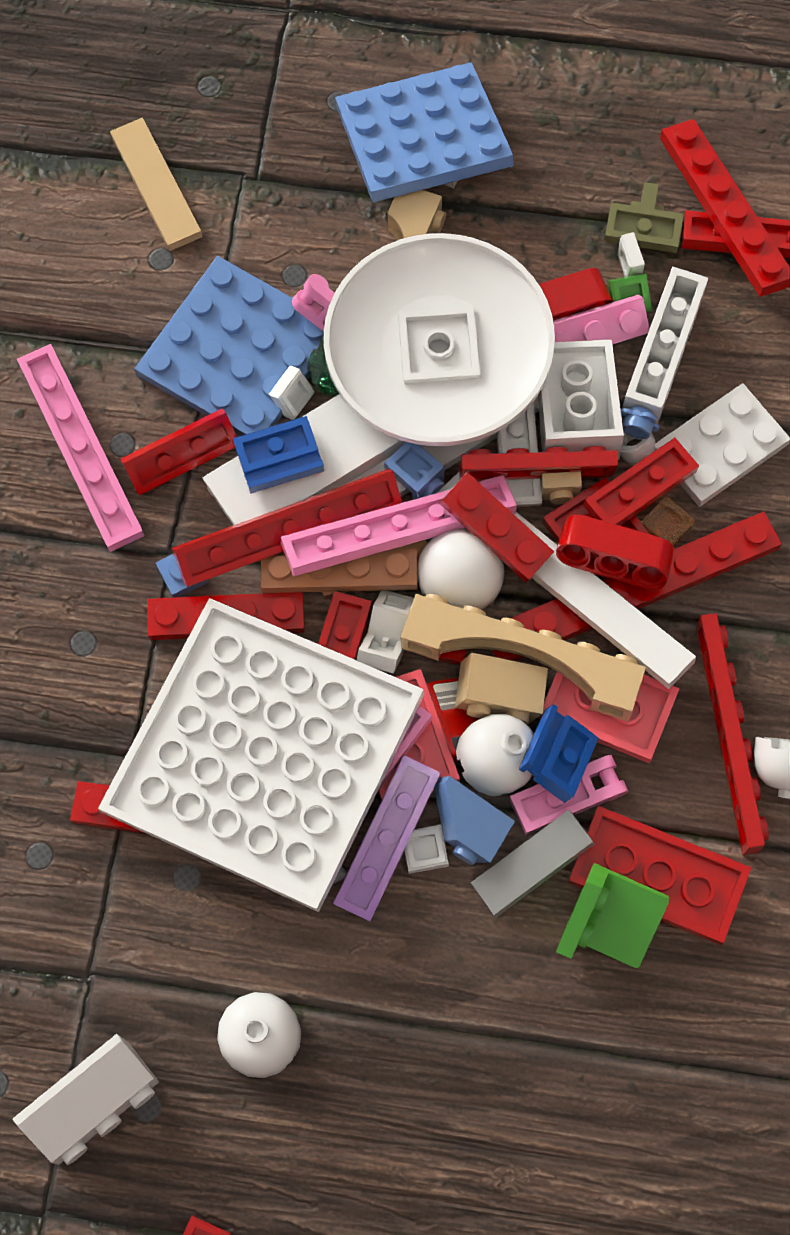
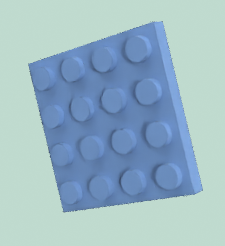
M472 62L335 97L338 113L372 203L514 166L512 151Z
M216 256L134 370L138 377L205 416L223 409L235 433L242 436L277 424L283 415L282 410L276 406L269 393L289 366L300 369L308 380L325 355L324 332L294 309L292 297L223 258Z

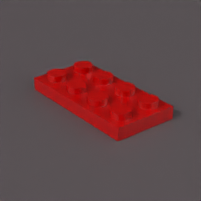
M598 806L587 833L595 845L577 858L568 883L583 889L591 868L596 863L668 895L670 900L661 919L662 922L722 946L752 867Z

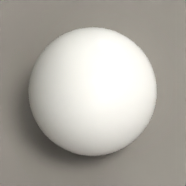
M455 529L432 538L424 547L417 564L418 584L425 597L426 594H436L448 600L450 605L459 608L473 606L483 610L494 601L501 590L504 580V564L484 542L473 535L468 529Z

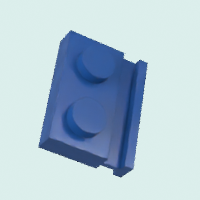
M307 416L233 438L250 494L324 471V464Z
M553 704L544 711L519 770L530 772L534 775L533 780L566 803L575 796L599 737L571 716L566 715L564 717L557 712L558 707Z

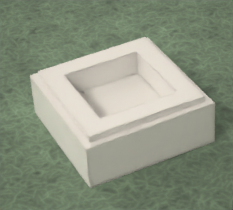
M634 232L621 235L617 255L624 276L643 273L645 263Z
M289 366L269 393V396L276 406L282 410L284 417L294 420L315 391L300 369Z
M441 825L414 829L404 849L409 874L449 867Z

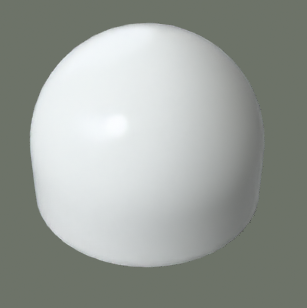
M624 433L620 453L621 458L628 464L635 465L656 451L654 446L656 441L653 434L651 433L650 438L640 439ZM632 439L642 440L636 445L627 446V443Z

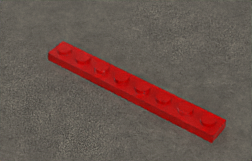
M763 511L674 549L667 583L660 589H646L608 577L601 581L636 609H640L777 551L782 544ZM559 599L552 600L511 618L521 622L525 629L538 633L540 630L555 632L562 637L563 641L593 629L592 626ZM490 650L493 657L511 661L525 658L510 652Z

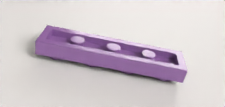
M403 755L333 904L371 921L441 772Z

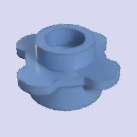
M633 406L631 409H621V416L624 417L622 421L623 432L627 435L647 439L650 438L652 431L656 432L659 430L660 426L655 423L657 417L649 409L640 406Z

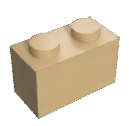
M471 653L460 664L455 708L467 710V715L475 718H483L491 714H507L520 719L528 725L543 714L548 668Z

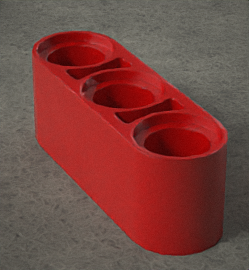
M597 268L585 269L538 284L548 301L553 320L613 302L602 274Z
M572 515L564 522L556 549V556L563 564L653 590L660 589L667 583L674 556V547L668 540L584 515Z

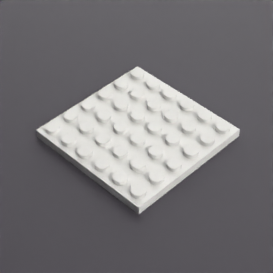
M209 598L98 809L105 815L319 912L425 695L424 689Z

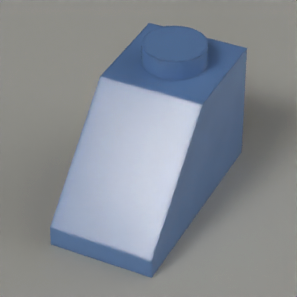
M451 776L439 777L434 786L444 840L455 848L453 854L467 864L474 865L475 862L490 863L515 821Z

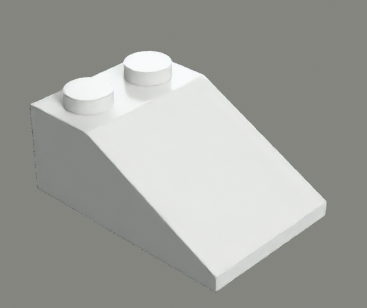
M612 340L555 342L550 372L543 388L538 394L542 452L552 447H564L568 449V452L583 451L584 448L590 446H603L606 448V451L617 450L619 460L624 433Z

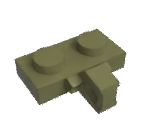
M644 182L641 202L632 201L631 205L611 202L604 242L619 244L621 235L634 232L640 248L677 253L684 214L664 211V206L655 205L659 184Z

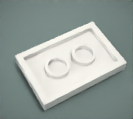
M742 383L655 443L654 446L655 450H657L675 437L699 464L697 472L680 483V485L695 503L701 507L785 448L790 442V437Z

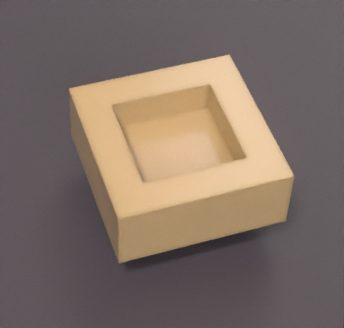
M581 472L543 473L540 482L542 500H550L553 504H564L580 494L582 488Z

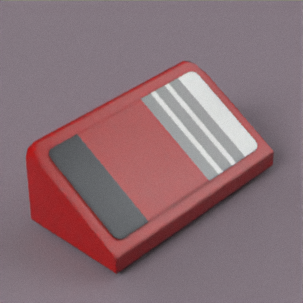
M459 678L427 683L454 762L457 761L456 750L460 736L468 726L479 720V718L467 715V710L455 708Z

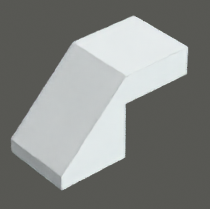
M381 590L373 605L368 633L358 650L356 661L394 674L404 652L401 649L400 637L414 600L413 597Z

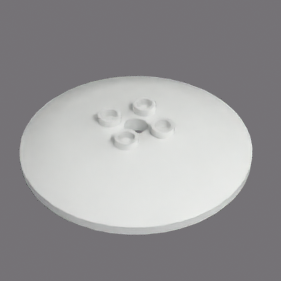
M446 233L415 235L400 239L381 247L361 260L347 274L337 288L330 302L324 326V351L329 374L335 388L351 410L367 424L390 437L427 446H452L477 441L500 431L515 421L529 408L543 388L550 372L555 344L554 323L548 301L541 287L527 269L512 256L487 242L467 236ZM441 339L446 341L450 347L443 353H435L429 349L428 345L434 340Z

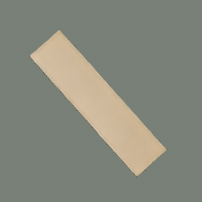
M143 117L110 131L112 140L168 250L172 251L202 238L201 229Z

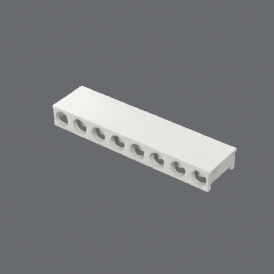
M441 339L434 340L428 345L429 349L435 353H443L450 347L446 341ZM339 394L304 415L308 418L321 460L323 461V472L250 494L237 456L202 478L211 496L215 498L232 525H236L343 486L392 456L405 441L390 437L367 424L351 410Z

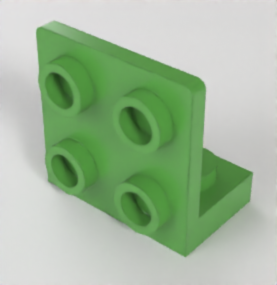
M594 863L565 927L556 952L571 959L577 945L583 948L587 946L634 968H639L669 904L670 898L668 895Z

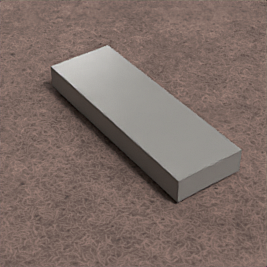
M567 810L473 880L471 884L492 914L498 917L594 846L595 843L572 812Z

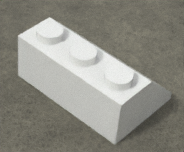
M116 1034L16 1115L13 1121L51 1163L60 1165L64 1161L69 1165L87 1151L88 1148L85 1143L97 1133L103 1137L116 1128L122 1121L119 1115L132 1105L137 1109L145 1104L155 1094L152 1088L159 1081L130 1043Z

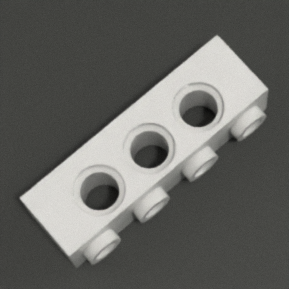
M672 266L628 387L623 408L631 409L633 406L647 408L657 417L655 423L658 424L701 305L708 281L707 277Z

